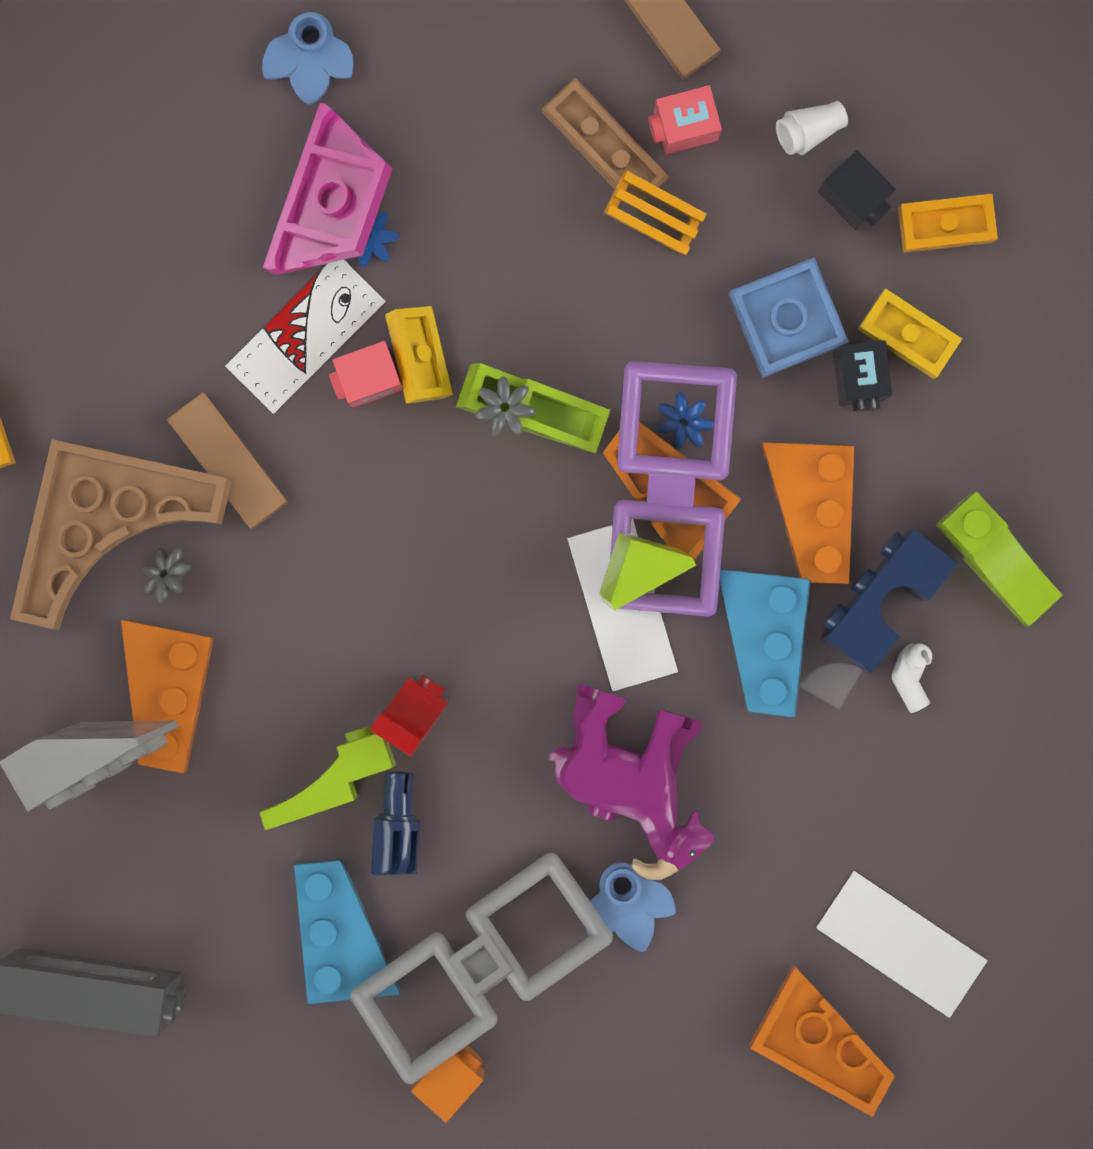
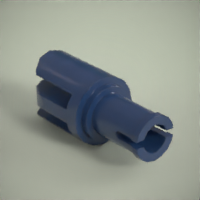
M385 772L384 813H379V817L374 818L371 873L373 875H386L387 873L389 875L417 874L420 820L416 819V815L411 814L415 773Z

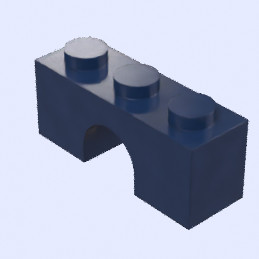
M915 529L905 531L903 535L895 532L880 551V554L885 558L875 571L868 567L853 584L851 589L856 592V595L848 605L844 607L838 604L823 623V626L828 630L821 638L863 672L872 673L900 638L882 619L881 603L885 595L892 589L899 587L909 591L920 601L930 600L958 565L956 561Z

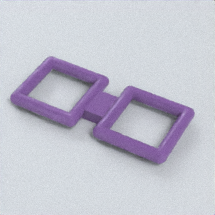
M630 361L625 365L617 465L623 472L649 474L647 502L619 500L615 503L610 558L619 531L630 534L632 519L706 525L700 597L646 593L618 609L706 617L714 615L717 611L725 514L722 509L717 507L694 506L696 478L723 480L729 474L737 374L731 368ZM642 380L717 386L711 461L637 455Z

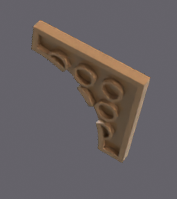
M52 439L10 619L60 630L65 611L74 592L90 569L106 553L138 533L166 524L207 522L222 525L232 480Z

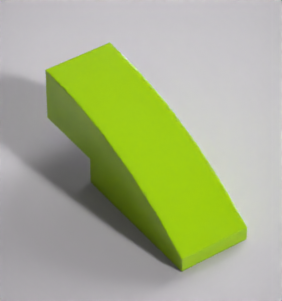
M482 363L470 364L456 405L457 408L475 414L481 408L488 406L489 404L479 395V389H490L497 394L498 381L504 376L509 382L510 394L523 385L529 387V392L520 403L534 408L536 413L531 417H518L521 422L522 431L587 452H597L610 413L609 409L536 381L521 379ZM502 404L500 406L503 412L508 411L507 405Z

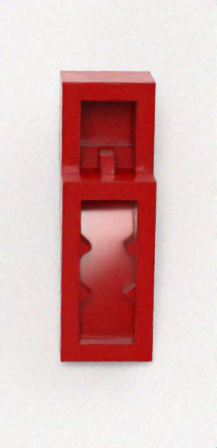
M423 674L418 681L413 677H409L389 705L379 714L370 731L411 757L418 750L450 702L442 697L446 689Z

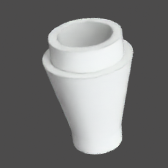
M839 101L827 105L787 111L784 118L776 123L777 136L786 153L789 155L795 153L804 155L836 131L847 127L848 116L844 106Z

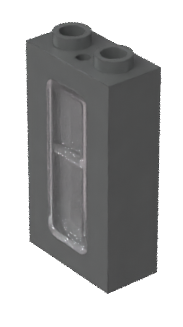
M17 949L0 960V1014L158 1037L169 1024H173L176 1014L182 1015L186 1002L187 987L180 986L182 972L40 951Z

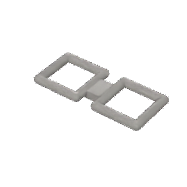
M553 852L546 853L469 907L466 911V919L478 935V938L455 953L443 934L439 932L432 933L351 991V1001L405 1083H415L496 1025L497 1015L483 994L507 978L519 998L524 1001H530L612 942V932L557 854ZM549 875L590 935L529 978L488 917ZM435 955L475 1017L412 1060L376 1005L373 997Z

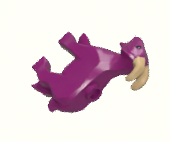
M580 683L577 689L576 704L572 718L575 728L574 743L571 748H557L548 755V760H552L556 764L555 775L557 783L574 800L588 804L587 813L593 816L614 821L615 815L620 814L638 820L648 837L658 862L656 864H647L633 859L632 868L636 874L647 880H662L691 864L712 845L715 839L713 831L700 824L698 810L692 812L685 826L677 825L678 766L687 743L699 734L704 722L659 709L649 744L642 755L623 747L608 745L605 726L609 717L625 706L626 698Z

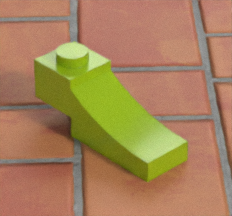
M977 491L968 494L935 525L965 557L963 559L965 563L1024 626H1030L1063 596L1017 542L1007 528L1008 524Z
M371 725L346 733L347 743L336 747L339 757L317 781L299 794L260 812L265 830L354 801L359 797L354 784L355 780L391 769L396 765L389 742L371 732Z

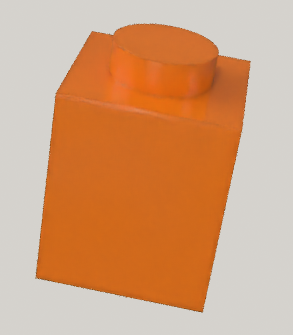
M467 1045L413 1083L411 1092L446 1123L483 1082L485 1070L481 1067L483 1060Z

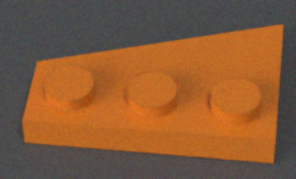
M639 421L637 455L689 459ZM619 430L603 451V454L636 501L647 502L649 474L628 473L618 468ZM696 478L694 506L720 508L723 510L726 520L741 498L718 480ZM651 521L652 526L667 546L680 549L691 556L693 560L703 550L706 525Z
M762 442L761 448L764 458L767 460L773 481V489L785 522V530L799 578L811 579L810 583L849 584L854 446Z
M121 620L133 721L176 720L179 725L178 728L164 735L168 744L145 757H140L138 765L184 774L187 772L214 637Z
M793 964L749 1043L750 1049L873 1117L895 1075Z

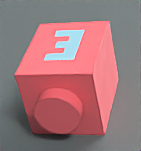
M710 85L656 99L654 115L648 116L654 143L662 142L665 155L716 142L722 131Z
M385 341L332 359L337 372L329 374L335 394L338 400L346 398L352 408L403 390L392 355Z

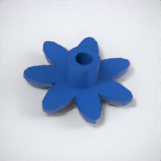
M386 212L380 213L375 218L370 233L372 235L367 241L362 256H358L361 267L368 265L372 252L383 261L389 260L388 251L382 243L396 241L399 235L394 231L382 230L388 220Z
M679 392L675 399L676 408L666 403H660L658 406L659 411L668 420L662 422L657 430L660 433L675 431L673 441L676 449L682 447L687 437L696 447H702L704 441L699 430L706 431L714 428L712 421L699 417L706 407L705 401L700 400L689 407L685 395Z

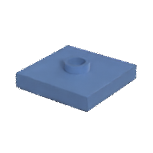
M815 257L728 292L729 299L762 378L849 343Z

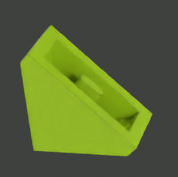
M619 531L599 594L603 602L615 611L691 569L696 564L691 556L680 549Z

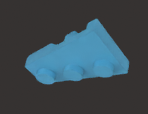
M726 569L720 570V585L748 712L793 718L796 716L811 579Z
M342 859L296 863L294 871L308 1004L351 1000V991L356 986L388 965L378 938L373 933L365 915L364 907ZM397 981L375 997L400 995L401 990Z

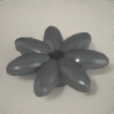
M502 376L498 381L497 394L490 389L480 388L479 395L489 405L478 410L475 413V417L479 420L493 418L491 424V435L493 437L500 434L505 424L515 435H521L522 426L518 417H531L536 413L534 408L520 403L529 392V387L523 385L510 394L509 382L506 377ZM502 404L508 406L507 412L501 410L500 406Z
M181 547L174 548L168 556L165 550L159 548L155 553L156 565H146L142 568V572L150 577L143 586L142 593L149 595L155 592L156 601L159 604L165 601L169 588L176 593L183 591L182 575L191 569V565L179 563L183 552Z

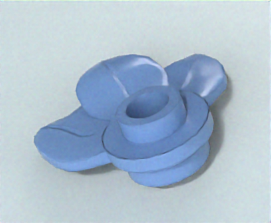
M305 12L293 19L289 25L288 34L279 36L269 43L263 58L262 72L263 77L267 80L290 77V83L296 95L306 105H312L324 96L329 87L331 77L336 79L352 78L354 60L348 45L334 37L332 26L323 15L315 12ZM310 30L319 33V39L312 44L303 41L305 33Z
M627 862L614 863L604 870L599 882L600 892L590 900L612 933L615 931L620 939L639 952L646 951L651 942L655 927L654 918H665L676 913L673 897L666 886L661 882L647 880L639 876L633 870L632 864ZM626 877L631 881V887L627 892L619 893L614 889L613 884L617 878Z

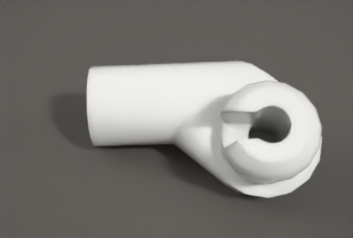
M921 643L905 646L900 651L892 671V681L910 713L917 712L930 704L919 680L925 666L931 664L932 653L928 646Z

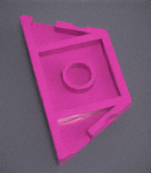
M320 102L262 267L270 274L279 275L362 256L393 169L325 103Z

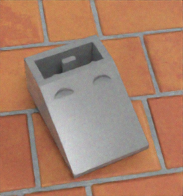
M176 720L79 722L32 741L1 760L0 765L27 812L43 804L50 811L70 799L74 800L95 788V784L105 778L108 779L132 765L131 762L168 744L164 735L178 728L179 725Z

